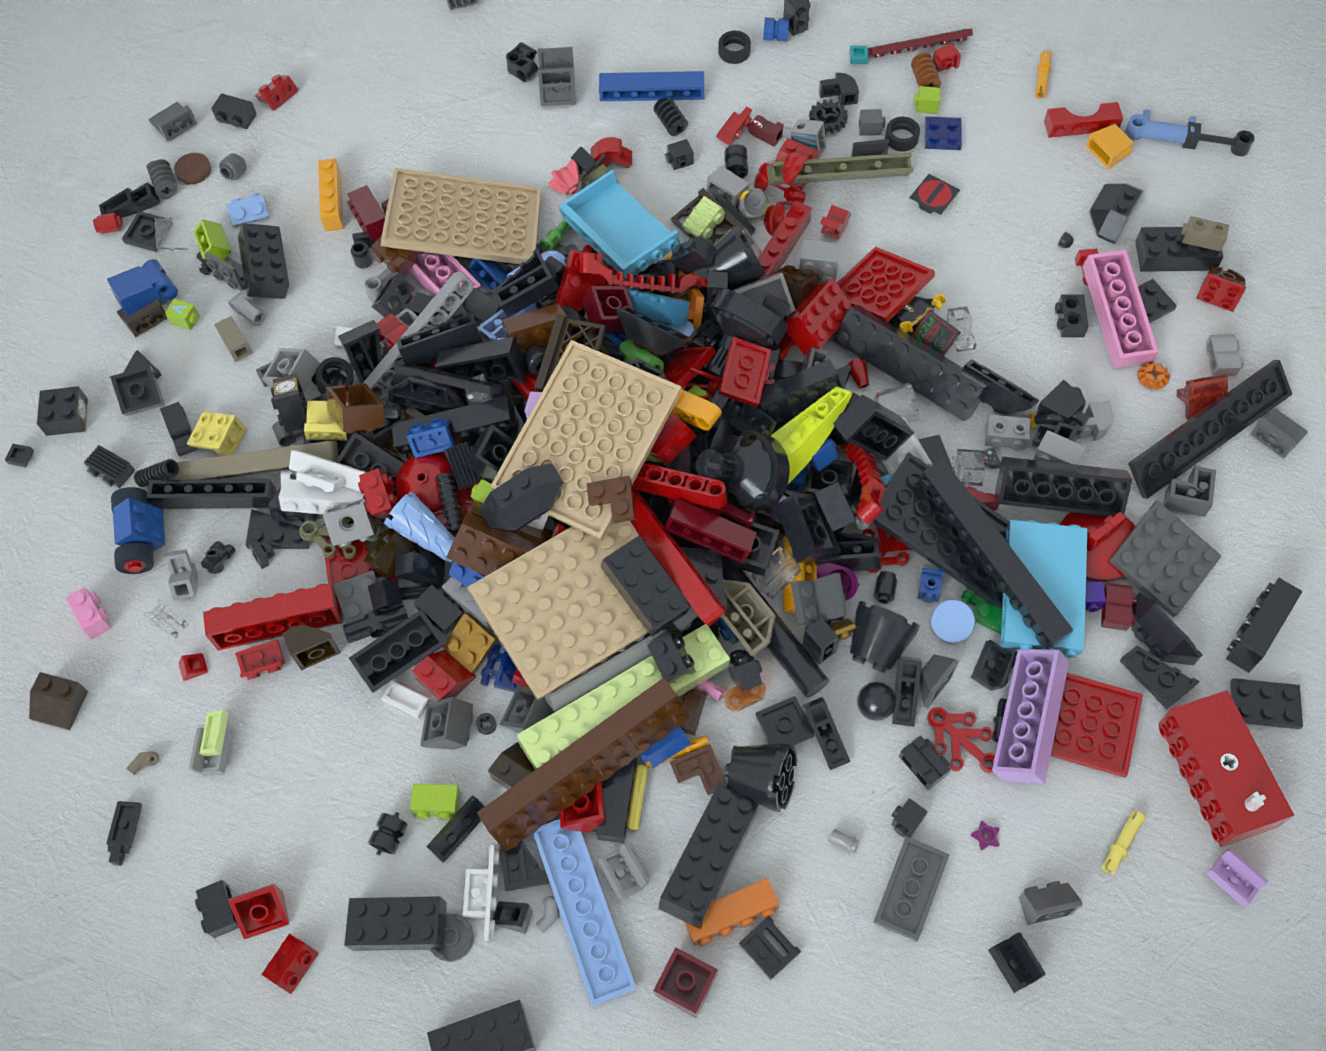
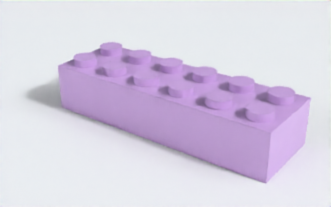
M1018 649L992 771L1002 781L1045 784L1069 661L1060 650Z

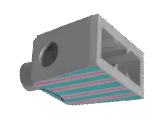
M799 119L793 128L786 127L784 129V138H789L820 151V159L826 149L824 122Z

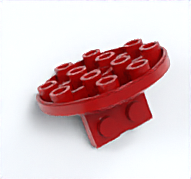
M1073 512L1066 515L1060 524L1061 526L1079 525L1081 528H1087L1086 579L1095 582H1111L1125 577L1108 560L1135 527L1133 522L1121 512L1114 517L1112 515L1099 516Z

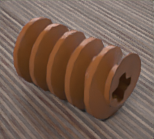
M927 52L919 53L912 59V71L918 87L940 88L941 80L933 64L931 54Z

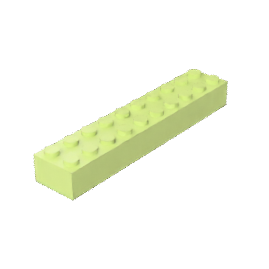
M706 624L683 637L685 641L684 647L687 654H690L694 660L696 672L693 674L687 673L669 684L678 697L729 666V656ZM653 656L648 657L517 734L518 742L534 769H538L661 680L663 677Z

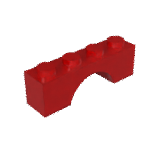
M1118 102L1102 103L1099 110L1090 116L1074 115L1065 107L1047 109L1044 124L1048 138L1091 134L1114 124L1120 128L1123 115Z

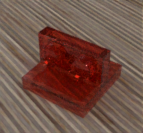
M1222 374L1187 380L1184 388L1177 389V397L1185 402V418L1187 420L1228 393V376Z

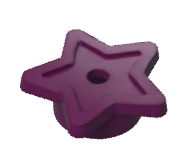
M981 821L979 830L971 833V837L979 841L980 850H984L989 845L999 847L1000 845L996 838L1000 830L999 827H992Z

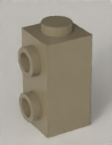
M1190 216L1188 223H1184L1181 229V234L1183 235L1182 243L1221 252L1227 240L1229 225Z
M232 316L214 324L235 362L252 354L246 339Z

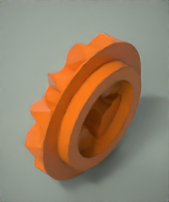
M1152 361L1151 363L1145 362L1140 366L1137 377L1144 387L1158 390L1168 384L1170 374H1168V368H1164L1162 363L1156 364ZM1152 371L1157 375L1156 379L1151 374Z

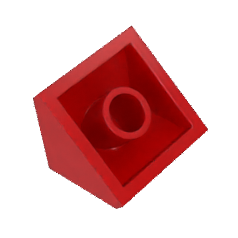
M601 781L596 784L597 786L590 793L582 794V797L575 801L572 806L559 812L561 829L591 833L594 828H597L605 820Z
M275 884L228 899L243 939L289 925L283 891Z

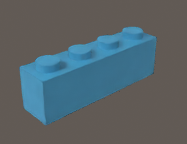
M627 288L633 309L661 323L665 322L671 328H677L678 325L686 326L690 302Z

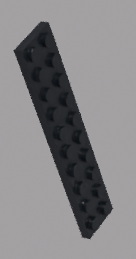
M1271 361L1130 461L1128 465L1142 498L1148 499L1169 484L1172 479L1179 477L1290 397L1292 391L1281 361Z

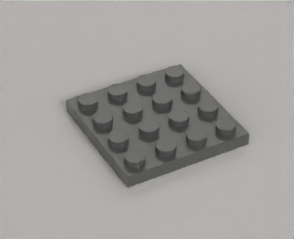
M1157 500L1151 505L1108 561L1166 612L1175 617L1222 555Z

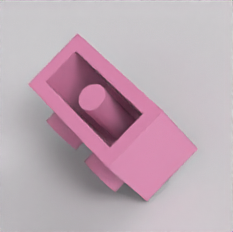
M83 587L66 597L82 630L91 639L111 629L107 621L109 616L103 607L100 608L98 604L100 599L94 591L90 592L86 587Z

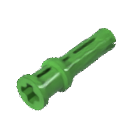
M565 220L561 221L555 229H551L548 232L546 238L540 240V248L544 252L554 250L555 246L563 241V236L571 229V226Z

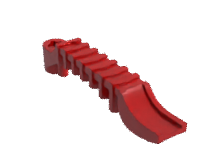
M580 253L579 273L598 274L605 281V285L614 284L616 286H626V288L637 287V289L645 288L652 291L657 290V292L668 291V293H683L687 288L695 285L707 287V279L691 274L681 275L676 281V288L675 274L672 273L668 274V286H665V276H658V285H654V276L647 277V284L644 283V275H637V282H633V274L627 273L626 281H623V272H616V275H612V270L603 266V254Z
M852 443L841 445L842 449H848L845 455L851 462L855 463L856 469L859 472L858 475L862 479L860 480L863 485L861 488V500L856 514L869 525L885 510L881 499L886 487L882 485L884 482L880 479L881 475L877 472L878 468L875 466L874 457L870 452Z

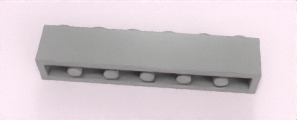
M662 630L653 637L647 633L546 695V702L554 712H557L652 656L647 645L664 635V631Z

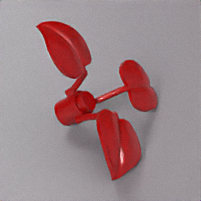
M791 153L784 161L782 166V173L784 175L782 179L785 184H789L791 187L785 188L780 185H772L784 191V198L787 201L777 202L776 206L771 205L765 214L764 226L771 236H773L785 217L786 209L784 205L792 206L795 201L803 204L805 201V191L800 190L792 182L808 159L806 155ZM763 163L759 167L754 179V188H759L763 192L769 184L767 174L769 163Z

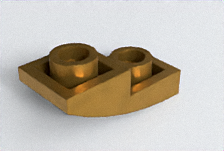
M843 619L829 625L840 640L852 636L851 632L856 628L855 624L848 619Z

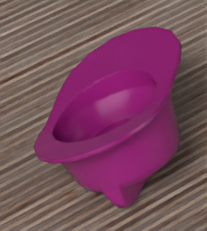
M832 563L817 566V579L839 573L842 588L847 590L846 600L852 599L860 585L856 574L852 570Z

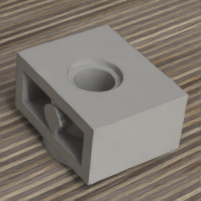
M366 499L347 502L324 510L323 518L333 546L339 545L343 547L357 539L365 541L372 538L375 526L371 514H368L364 502ZM349 516L354 520V523L347 524L343 518Z

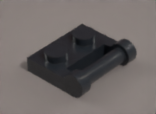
M770 916L764 919L739 942L741 948L770 981L802 952L797 946L794 947L774 925V920ZM765 930H767L788 953L785 957H783L776 950V948L768 941V939L762 934Z

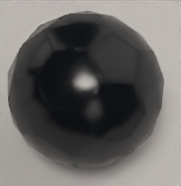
M871 682L860 689L857 696V706L867 719L873 721L884 720L894 712L896 697L894 691L885 683Z

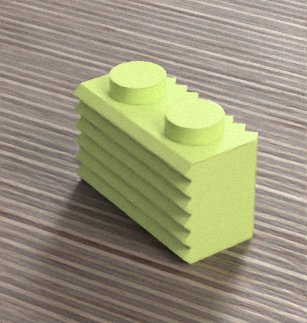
M704 196L682 224V227L695 238L701 235L704 239H709L713 233V228L723 221L725 212L722 207Z

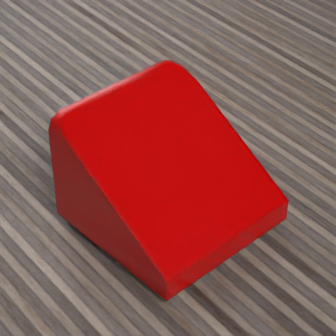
M203 653L181 656L179 668L183 681L208 672Z

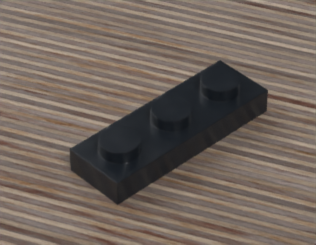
M472 795L426 847L444 863L481 822L477 812L485 806Z

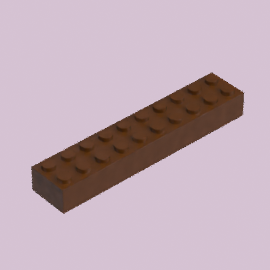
M663 677L482 808L477 814L488 832L507 852L509 849L516 847L527 836L535 833L546 822L553 820L562 809L572 806L575 801L582 797V794L590 793L597 786V783L609 779L612 774L620 768L627 766L631 760L641 753L646 752L654 743L664 739L676 727L683 725L690 718V715L676 692Z

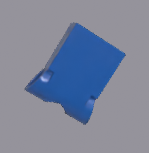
M155 259L146 261L142 267L137 266L107 278L116 300L127 317L155 300H158L161 304V301H170L178 295L177 287L166 275V271L159 261Z

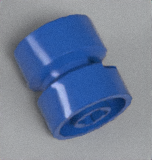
M765 17L763 40L773 41L774 38H777L778 41L787 42L789 18H779L776 21L775 18Z

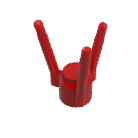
M693 367L690 368V371L713 381H709L708 385L687 383V387L692 388L697 385L700 389H707V392L711 393V395L716 387H720L722 377L711 375ZM704 395L698 397L705 400H709L711 395Z

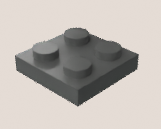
M374 571L333 584L347 624L362 619L368 612L374 611L368 590L369 585L376 583L375 579L377 578Z

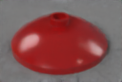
M435 453L417 458L413 456L401 466L396 476L395 489L398 498L401 500L406 494L409 495V492H413L431 512L444 507L441 505L443 501L439 498L441 493H438L439 487L436 485L438 481L435 480V477L442 473H453L448 460ZM421 476H425L423 481H419Z

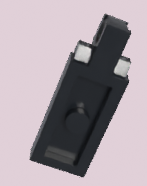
M117 802L106 843L108 845L107 851L111 852L108 862L112 865L122 866L125 854L130 852L142 804L139 802Z

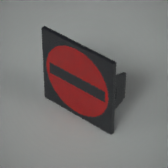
M928 174L909 198L917 202L921 210L929 214L934 211L941 215L960 192V189Z

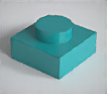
M850 46V64H868L867 46Z

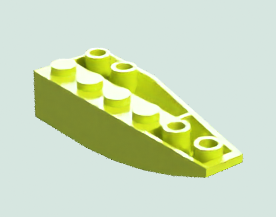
M836 386L771 435L783 446L788 456L790 466L788 484L808 464L812 456L827 439L835 426L833 423L843 413L852 396L850 391Z

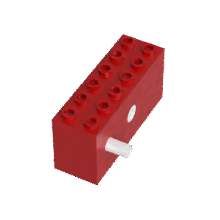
M1228 690L1172 708L1158 723L1159 732L1169 744V752L1173 758H1176L1180 774L1187 780L1190 786V793L1197 800L1201 815L1204 820L1208 821L1212 837L1219 843L1220 847L1276 829L1294 816L1291 807Z

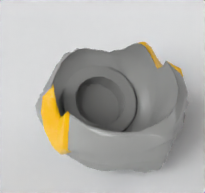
M759 188L746 189L739 198V208L746 219H759L766 214L769 208L768 198L763 190Z

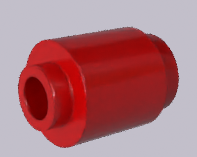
M114 212L97 216V218L93 219V225L97 233L106 234L120 231L123 221L121 216H117Z

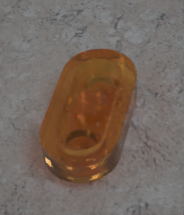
M763 683L760 686L743 692L737 686L731 688L725 694V705L731 711H740L753 705L765 697L766 686ZM756 689L759 693L752 694L751 690ZM732 699H738L739 703L734 704Z

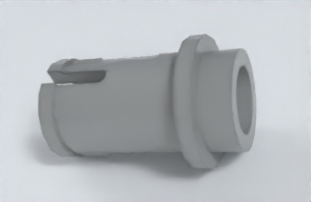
M837 829L833 830L829 838L830 843L846 849L847 853H855L860 842L856 839V836H848Z

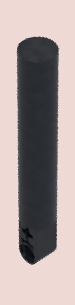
M722 563L723 579L750 583L775 614L771 641L766 646L806 698L817 694L828 684L829 678L742 569Z

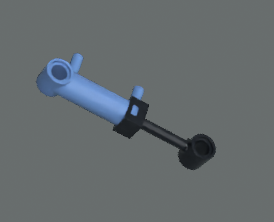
M1145 109L1143 115H1132L1125 130V134L1131 140L1147 138L1182 144V148L1194 150L1199 141L1231 145V152L1236 156L1247 155L1255 140L1253 133L1247 130L1239 131L1234 138L1202 134L1201 123H1196L1195 116L1189 117L1187 125L1150 120L1151 111L1149 109Z

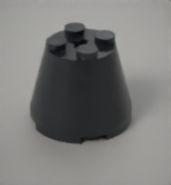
M738 224L730 228L714 245L716 253L711 265L704 267L707 274L708 271L728 272L727 289L761 279L767 275Z
M859 601L854 620L856 628L852 633L850 654L853 655L852 660L863 665L865 661L873 664V669L885 673V670H891L917 635L920 625L915 622L910 625L908 620L898 613L875 604L867 607L866 602Z
M785 743L734 745L731 752V762L727 763L724 769V776L728 777L727 787L771 811L780 813L781 809H786L795 785L793 781V766L796 767L798 762L796 747Z

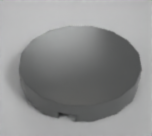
M446 914L444 950L431 949L435 957L442 961L454 962L462 959L469 953L474 942V932L467 919L459 914Z

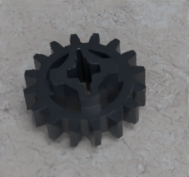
M823 99V103L817 101L816 106L812 105V109L809 112V120L824 122L825 134H827V131L834 134V130L840 132L841 128H845L848 111L844 110V105L839 106V101L833 103L832 99L829 102Z

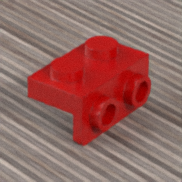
M275 75L271 79L272 82L261 86L258 89L259 92L255 94L257 100L266 102L271 110H276L298 92V88L288 75Z
M746 106L740 115L733 112L717 133L716 138L729 146L732 145L735 139L738 140L744 127L747 128L750 124L752 109Z
M278 639L235 653L241 670L240 677L247 676V680L260 677L259 672L268 670V673L281 670L280 665L286 664Z
M288 934L261 975L292 994L318 956V952L298 938Z

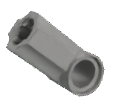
M387 268L377 277L368 278L365 281V288L369 299L374 302L389 278L399 273H392Z
M242 290L228 301L231 308L238 315L242 314L253 325H260L264 321L265 311L254 303L251 297L247 296L245 290Z

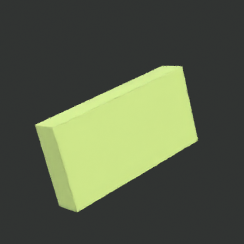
M225 710L207 712L200 755L205 757L222 753L229 712Z

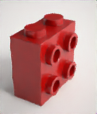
M379 468L358 475L360 479L358 487L360 492L365 494L367 501L364 502L368 514L371 513L372 516L380 520L392 516L390 512L400 499L397 495H394L392 488L395 487L391 475L388 476L387 473Z

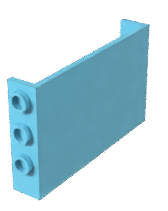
M613 170L558 205L562 218L598 254H603V259L614 270L623 272V279L625 281L627 273L633 274V277L671 252L676 245L681 244L678 231L675 230L670 233L617 182Z
M1010 520L1006 527L1007 543L1074 630L1069 637L1048 650H1060L1065 657L1076 658L1084 651L1087 528H1081L1079 525L1061 526L1055 522L1043 524L1035 520ZM1003 593L1000 646L1012 649L1047 650L1045 646L1039 644L1034 631L1024 624L1022 615L1018 610L1012 608L1009 598Z

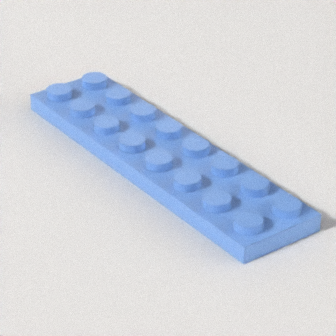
M560 819L542 825L533 835L591 1006H597L637 990L581 831L561 829Z

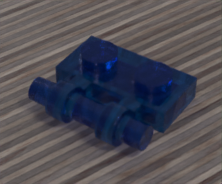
M495 644L487 656L488 661L485 668L482 669L480 684L488 686L490 679H495L494 688L515 693L518 684L512 683L517 667L505 650L504 653H501V646ZM500 661L501 663L498 671L493 670L495 663Z

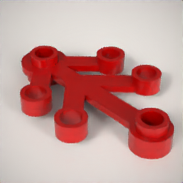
M874 523L875 527H877L882 551V567L889 565L905 566L908 563L909 555L903 552V550H914L902 542H896L898 539L892 535L887 538L886 531ZM865 529L862 532V535L870 534L872 537L875 536L872 529ZM902 551L895 557H884L887 552ZM899 557H905L906 560L901 561ZM878 569V570H866V571H868V572H870V573H876V572H879L881 569Z
M941 707L932 708L927 715V721L935 731L934 751L939 756H943L946 753L947 745L944 743L945 730L951 737L952 759L949 764L953 771H960L964 766V761L961 758L960 745H962L980 762V768L984 772L992 773L995 755L992 753L984 754L968 739L980 738V740L988 742L993 736L992 729L989 727H983L982 729L956 728L951 723L963 722L967 727L973 726L976 722V715L973 712L948 714ZM940 716L942 721L938 722L934 717ZM970 716L973 721L968 722L965 717ZM986 731L990 736L984 737L982 732ZM936 746H942L944 751H938ZM953 761H958L960 767H955ZM989 761L992 767H986L984 762Z

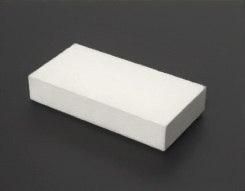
M393 680L381 697L382 701L417 719L421 717L430 702L429 698Z

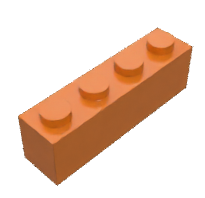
M768 878L714 901L701 929L686 922L684 924L693 945L699 944L702 947L713 941L712 938L721 935V937H725L733 933V929L740 925L745 928L754 924V919L763 916L767 918L776 914L779 902Z

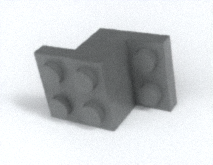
M573 46L538 48V78L541 106L576 104Z

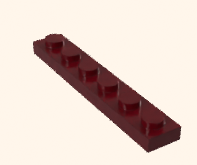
M972 28L869 47L868 55H874V58L883 57L886 52H891V55L901 53V49L906 48L907 51L918 50L917 46L924 45V48L934 47V43L940 42V45L950 44L953 39H957V42L965 41L968 36H973Z

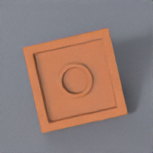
M691 286L688 293V302L690 304L687 320L692 323L695 331L701 326L704 296L697 286ZM676 297V298H675V299H679V300L686 301V299H684V298H680V297Z

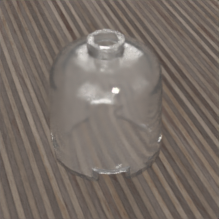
M902 384L875 394L873 398L875 402L906 418L908 423L919 421L918 409L914 410L913 401H916V397L911 384Z

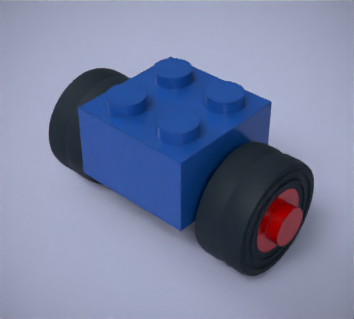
M137 487L121 488L111 495L115 544L119 545L114 551V562L116 570L124 574H140L151 570L154 566L153 552L165 545L163 509L150 505L146 498L147 491Z

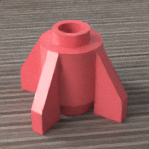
M574 159L566 165L567 167L551 172L554 178L549 182V185L552 189L571 195L578 192L580 178L578 165Z

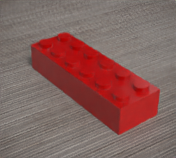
M319 584L309 589L300 588L286 594L277 593L273 597L255 598L250 602H237L231 606L223 608L214 607L209 611L203 612L205 635L218 651L283 637L282 633L293 626L303 624L319 629L343 623L341 606L331 584Z

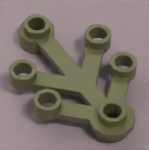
M323 516L316 522H304L299 529L301 538L306 541H314L322 549L324 557H334L336 554L335 547L332 544H327L321 537L329 536L327 527H323L326 525ZM351 517L343 518L347 524L354 523ZM374 523V533L376 534L372 535V538L368 539L369 541H376L381 535L380 526ZM349 544L340 547L344 552V556L348 559L354 558L357 554L356 548L353 545ZM327 549H331V550H332V552H330V553H326L325 551H326ZM348 550H353L350 554L346 553Z

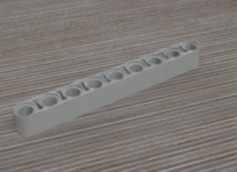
M463 272L454 273L401 338L419 332L424 327L430 328L447 322L472 292L473 283ZM462 281H465L462 286H459ZM397 342L363 382L371 390L377 387L373 392L380 401L385 397L389 389L393 387L390 385V382L395 374V365L405 364L403 359L396 361L402 357L398 350Z

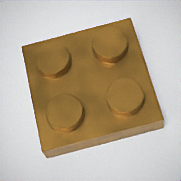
M464 613L445 641L446 645L443 648L471 673H476L499 639L471 614Z

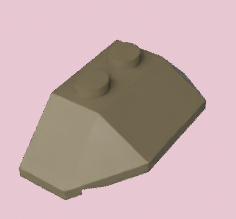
M723 579L726 612L721 617L753 657L770 644L776 616L750 583Z

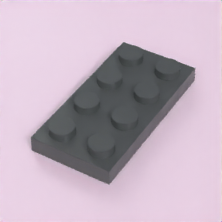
M906 836L873 923L918 942L950 854Z

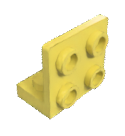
M308 401L307 421L304 426L306 440L347 441V433L341 430L328 412L327 401Z
M203 412L187 444L190 447L215 450L219 456L235 454L247 428L235 415Z

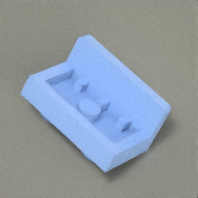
M258 193L248 196V199L241 200V198L230 200L231 203L226 204L233 226L269 217L265 198Z

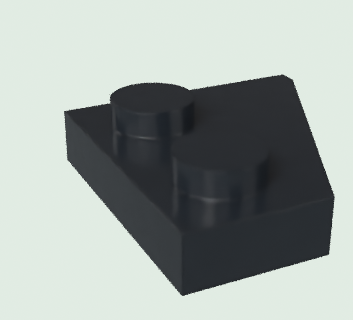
M520 841L516 847L509 849L507 852L500 845L506 891L550 884L547 875H545L523 841Z

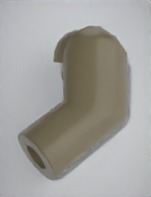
M153 751L141 752L126 769L135 775L144 766L156 765L159 761V755Z

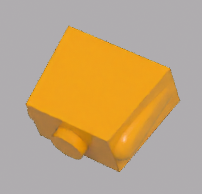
M1114 124L1091 133L1086 147L1108 169H1111L1132 153L1134 142Z

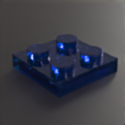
M925 117V149L961 150V118Z

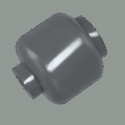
M235 153L228 154L219 163L221 175L229 180H237L247 170L244 158Z

